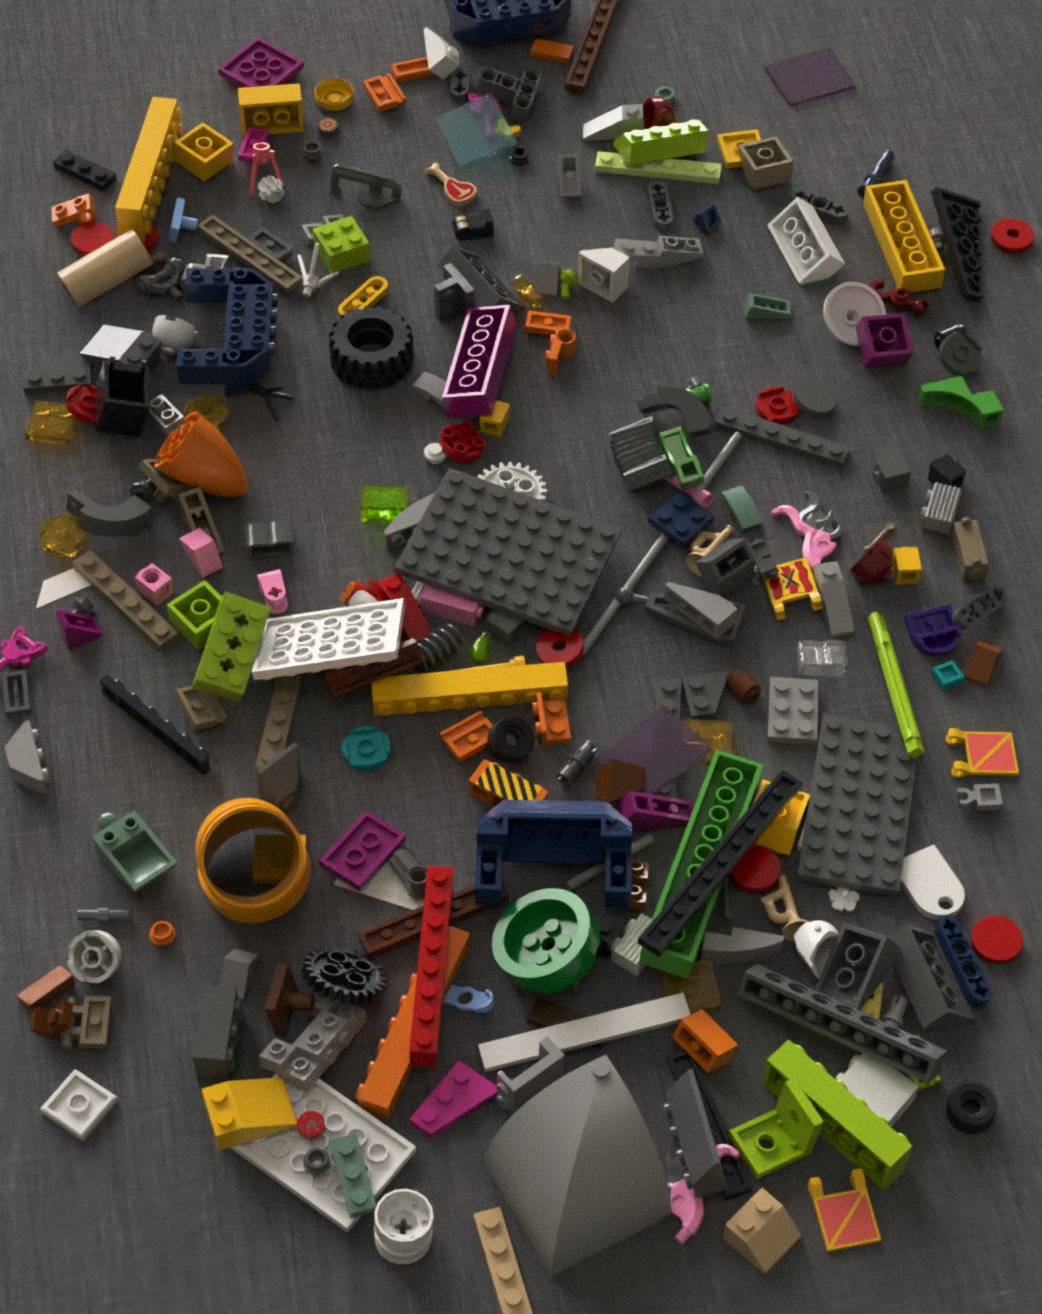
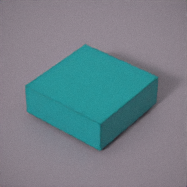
M953 660L933 667L931 670L932 676L942 691L964 683L965 677Z

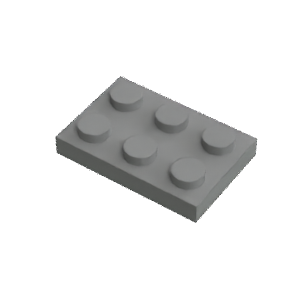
M770 677L767 742L816 745L818 680Z

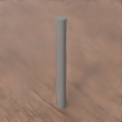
M647 834L632 843V855L654 843L653 837ZM596 864L565 883L569 891H572L605 871V864Z

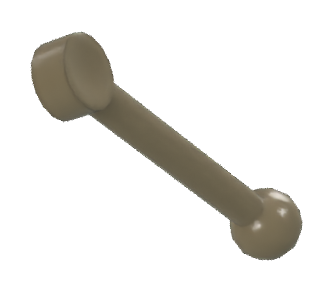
M886 523L885 529L869 546L864 547L863 551L865 554L880 538L894 530V523Z

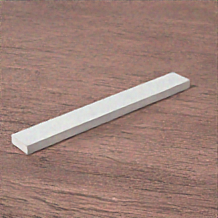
M683 992L478 1044L484 1070L488 1072L539 1059V1042L547 1036L563 1053L680 1023L681 1019L691 1014Z

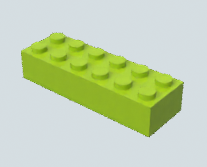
M788 1039L767 1059L762 1085L779 1099L784 1083L795 1078L824 1121L819 1135L858 1169H862L868 1178L885 1191L906 1170L912 1149L910 1141L905 1135L897 1133L892 1129L884 1117L876 1115L871 1111L863 1099L855 1097L850 1093L842 1081L835 1080L828 1074L826 1068L821 1063L814 1062L807 1056L806 1051L800 1045H795Z

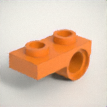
M90 193L52 207V223L57 228L75 220L79 224L94 222L95 203Z
M557 326L555 335H551L549 343L551 350L546 351L545 364H548L549 374H557L561 358H571L574 356L576 347V334L574 331Z

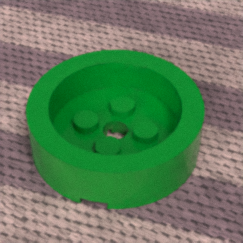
M558 888L537 890L515 901L498 920L492 936V951L495 960L512 984L528 993L534 991L551 994L575 984L590 970L596 960L595 954L598 945H601L599 926L584 902L574 893ZM547 942L555 943L552 949L545 950Z

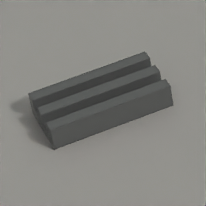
M26 670L2 673L7 718H11L12 714L22 716L21 713L26 712V715H30L31 706ZM22 677L25 706L20 705L18 678ZM8 679L13 680L15 707L12 708Z

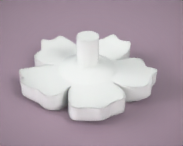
M837 887V891L831 889L828 892L830 902H833L831 907L836 911L842 912L843 909L846 912L854 911L856 902L860 900L859 893H856L854 890L849 892V888Z

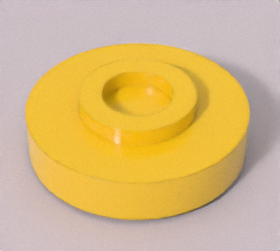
M327 79L320 82L315 88V101L318 106L325 110H343L350 106L354 99L352 85L343 79Z

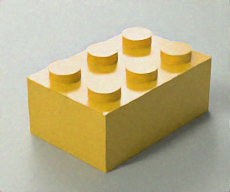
M300 84L238 88L242 136H246L249 127L267 129L270 134L304 132Z

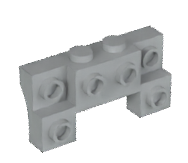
M321 991L314 993V1009L311 1012L308 1011V1014L316 1018L293 1044H289L274 1038L259 1055L263 1068L281 1075L296 1088L306 1092L329 1065L335 1062L336 1057L350 1044L352 1038L368 1021L365 1009L352 1006L348 1002L342 1005L338 999L331 1002V997H321Z

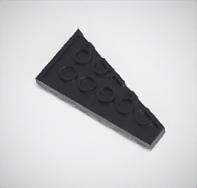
M936 187L931 191L933 204L938 214V221L942 228L943 238L947 245L959 292L962 298L978 302L983 298V279L980 276V270L983 268V265L979 261V256L982 255V230L979 227V222L982 220V215L979 213L981 201Z

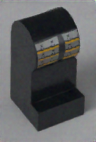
M489 208L481 209V214L469 217L458 216L452 221L455 237L460 241L494 237V223Z

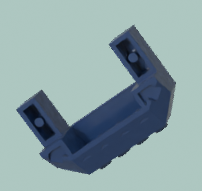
M444 0L450 18L451 34L476 44L554 33L571 16V0Z
M187 268L185 278L187 303H227L223 350L178 349L177 373L179 384H224L225 396H232L270 372L271 356H274L275 353L273 339H276L274 323H277V310H275V307H278V294H274L273 284L254 269Z
M503 800L477 821L476 905L501 906L503 862L605 864V908H631L632 823L606 801Z

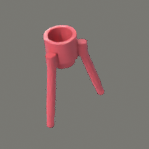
M256 143L253 145L250 197L254 194L259 164H266L270 159L276 178L282 181L275 160V151L270 150V145L267 143Z

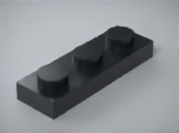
M65 150L53 161L54 168L102 191H105L117 179L115 172L69 150Z

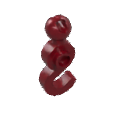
M875 279L870 282L869 287L874 291L883 289L885 280ZM897 288L884 293L876 291L883 303L889 302L894 309L904 310L909 307L916 316L925 315L929 309L928 303L924 299L913 300L911 293L906 289Z

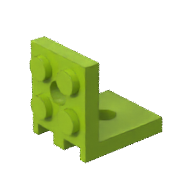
M795 1078L784 1083L775 1110L729 1130L728 1137L757 1180L810 1155L824 1121ZM767 1140L773 1147L765 1149L760 1146L759 1141Z

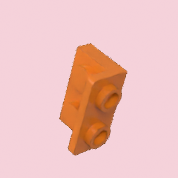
M536 693V702H532L533 717H538V722H535L536 737L541 738V745L571 744L565 698L542 700L541 693Z

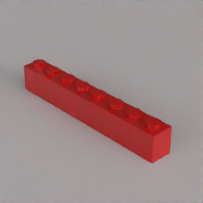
M428 866L409 1048L410 1066L437 1068L454 889V867Z

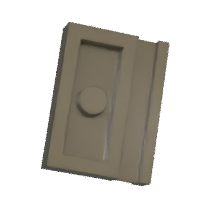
M192 686L176 689L174 696L193 731L215 727L218 723L226 724L228 717L214 694L193 688Z

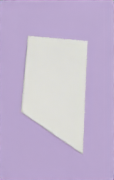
M74 568L43 581L36 608L91 585Z

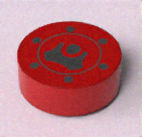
M307 1111L298 1118L297 1127L301 1137L307 1140H315L322 1136L325 1130V1122L320 1113Z

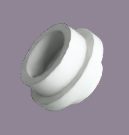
M431 443L424 449V456L431 464H440L446 458L439 443Z

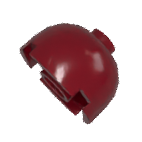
M880 538L849 571L857 579L868 584L875 583L880 579L885 582L893 573L891 568L895 563L894 552L889 544Z

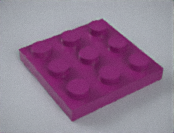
M256 37L219 67L218 74L241 88L284 85L304 68V61Z

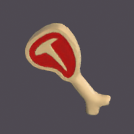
M433 163L432 167L426 169V175L435 176L444 184V195L451 205L463 207L476 199L477 188L475 185L469 182H459L454 178L448 177L440 170L439 163Z

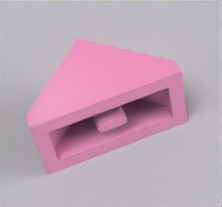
M198 528L179 538L181 545L202 579L223 569L215 541L203 530Z

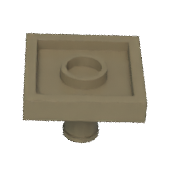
M160 459L141 461L139 468L158 487L153 494L157 501L165 503L169 495H178L179 493L191 490L190 487L178 483L156 469L154 465L156 462L159 463Z

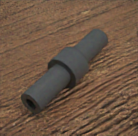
M99 907L98 910H78L77 912L78 920H98L99 923H109L110 920H130L131 916L130 909L110 910V907Z

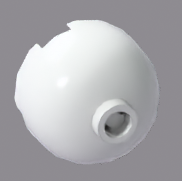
M158 315L155 318L152 336L161 341L162 353L173 356L174 353L178 354V349H190L198 333V331H194L195 327L192 324L176 318L175 321L165 320L166 315Z
M100 930L83 932L73 939L68 948L70 949L69 961H67L72 974L83 982L100 983L112 977L119 968L122 959L121 948L117 940L109 933Z

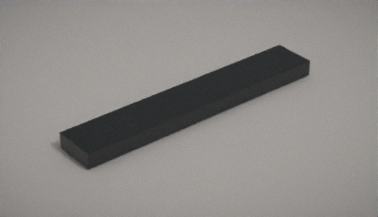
M686 1051L666 1056L665 1061L674 1082L686 1071L693 1069L715 1145L727 1144L734 1148L697 1062ZM730 1155L723 1156L720 1162L728 1185V1189L722 1191L725 1199L729 1200L752 1192V1186L740 1159H735Z

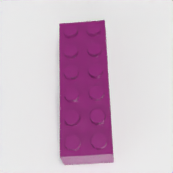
M510 305L468 308L442 395L449 418L492 415L517 326Z

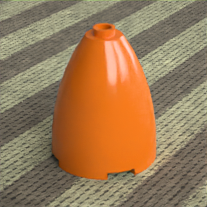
M197 411L190 413L184 418L186 424L180 425L176 431L173 430L156 456L157 459H160V462H156L154 467L171 479L191 489L200 487L202 493L228 498L242 497L249 486L247 485L248 479L237 454L224 436Z

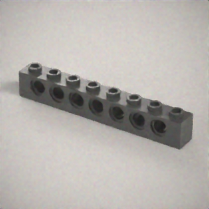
M756 964L744 971L738 996L926 1083H930L940 1074L947 1050L761 965Z

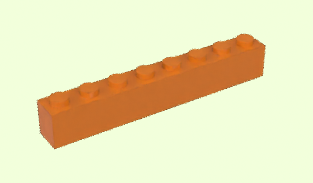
M450 926L444 1000L451 987L450 984H453L470 948V933ZM415 973L410 978L408 985L410 989L407 995H402L399 1001L397 1016L392 1017L387 1029L389 1033L386 1039L382 1038L378 1045L376 1060L371 1061L367 1068L366 1076L368 1077L364 1084L361 1083L355 1095L360 1108L373 1116L389 1121L414 1068L410 1066L409 1048L417 978Z

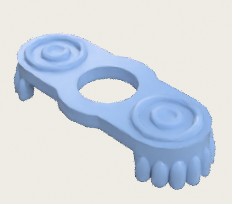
M450 984L451 987L444 1000V1004L454 1006L461 1011L470 1010L479 1013H485L492 1009L494 996L488 989L484 993L476 991L471 987H459ZM469 993L473 996L468 1004L458 1002L462 994Z

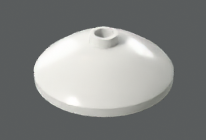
M845 282L835 287L828 294L824 303L823 315L828 330L837 340L850 346H859L855 328L861 318L864 316L886 315V310L882 299L871 287L860 282ZM847 315L851 317V321L847 319Z

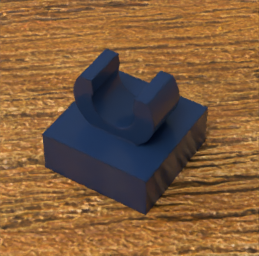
M708 203L692 217L695 225L700 226L702 233H709L722 222L714 203Z

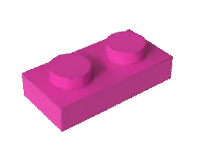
M249 127L238 153V161L253 163V145L256 143H267L270 137L269 130Z

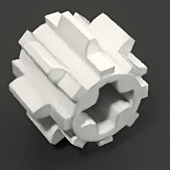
M268 175L265 178L263 177L261 182L258 183V189L260 190L258 195L263 201L267 200L273 204L280 201L282 196H284L285 191L282 188L284 184L279 178L275 179L274 176Z

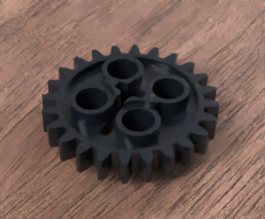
M325 946L324 951L316 948L315 952L310 951L309 956H306L302 968L303 979L308 980L307 986H314L313 992L321 991L322 998L329 996L331 997V1002L338 999L342 1005H345L346 1001L350 1002L352 1006H355L356 1002L365 1006L366 1001L373 1004L374 1000H380L381 995H384L388 980L385 977L386 972L381 971L382 966L375 965V959L368 960L367 954L358 955V950L349 952L347 947L344 950H340L337 946H334V950H331L328 946Z

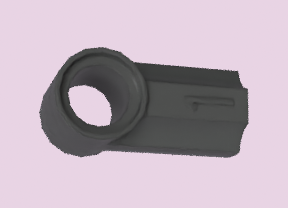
M400 849L394 852L393 856L389 859V865L407 886V892L410 897L424 899L427 868L420 866L408 850Z

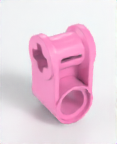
M280 569L258 574L259 588L266 606L271 607L270 613L272 615L285 613L288 609V602Z

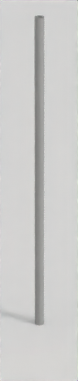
M735 432L704 474V483L695 486V489L703 490L707 487L741 440V433ZM661 533L623 587L631 589L635 587L669 538ZM616 597L583 641L584 652L582 657L585 656L621 606Z

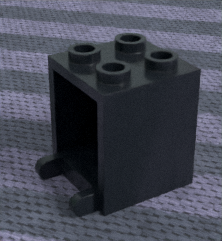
M110 356L109 361L103 362L95 388V431L133 437L141 436L150 409L149 367H146L147 361L142 360L140 366L116 363L115 356Z

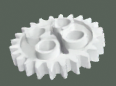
M509 461L508 466H504L500 462L499 468L491 465V471L484 469L483 475L477 476V478L546 502V482H543L542 475L537 476V470L529 472V465L521 468L520 462L516 467L512 465L511 461Z

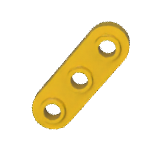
M380 276L368 279L339 305L338 315L340 320L343 314L346 312L351 313L352 309H364V306L372 308L388 293L387 280Z

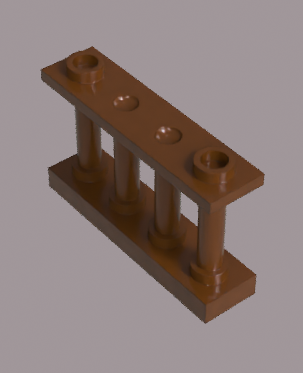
M401 631L397 659L389 662H373L364 666L353 665L342 669H326L315 673V675L324 674L330 695L334 698L422 663V658L417 641L414 638L405 641Z

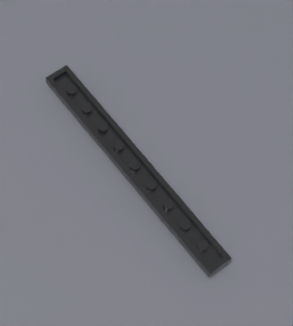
M781 770L639 936L638 944L660 957L801 790L803 782Z

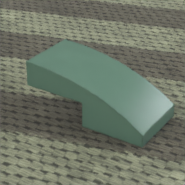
M742 485L721 492V497L728 513L733 514L740 532L762 525L763 520L753 500Z

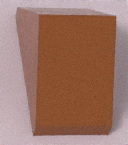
M983 641L977 642L964 675L965 679L987 687L1001 655L1002 648Z

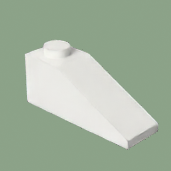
M426 27L424 29L429 70L444 80L460 66L459 52L455 47L449 45L440 36Z

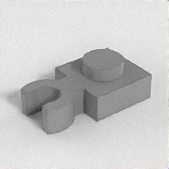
M999 783L974 785L972 791L967 788L957 789L956 797H964L966 799L959 800V809H968L971 805H976L977 811L1002 809L1003 802Z

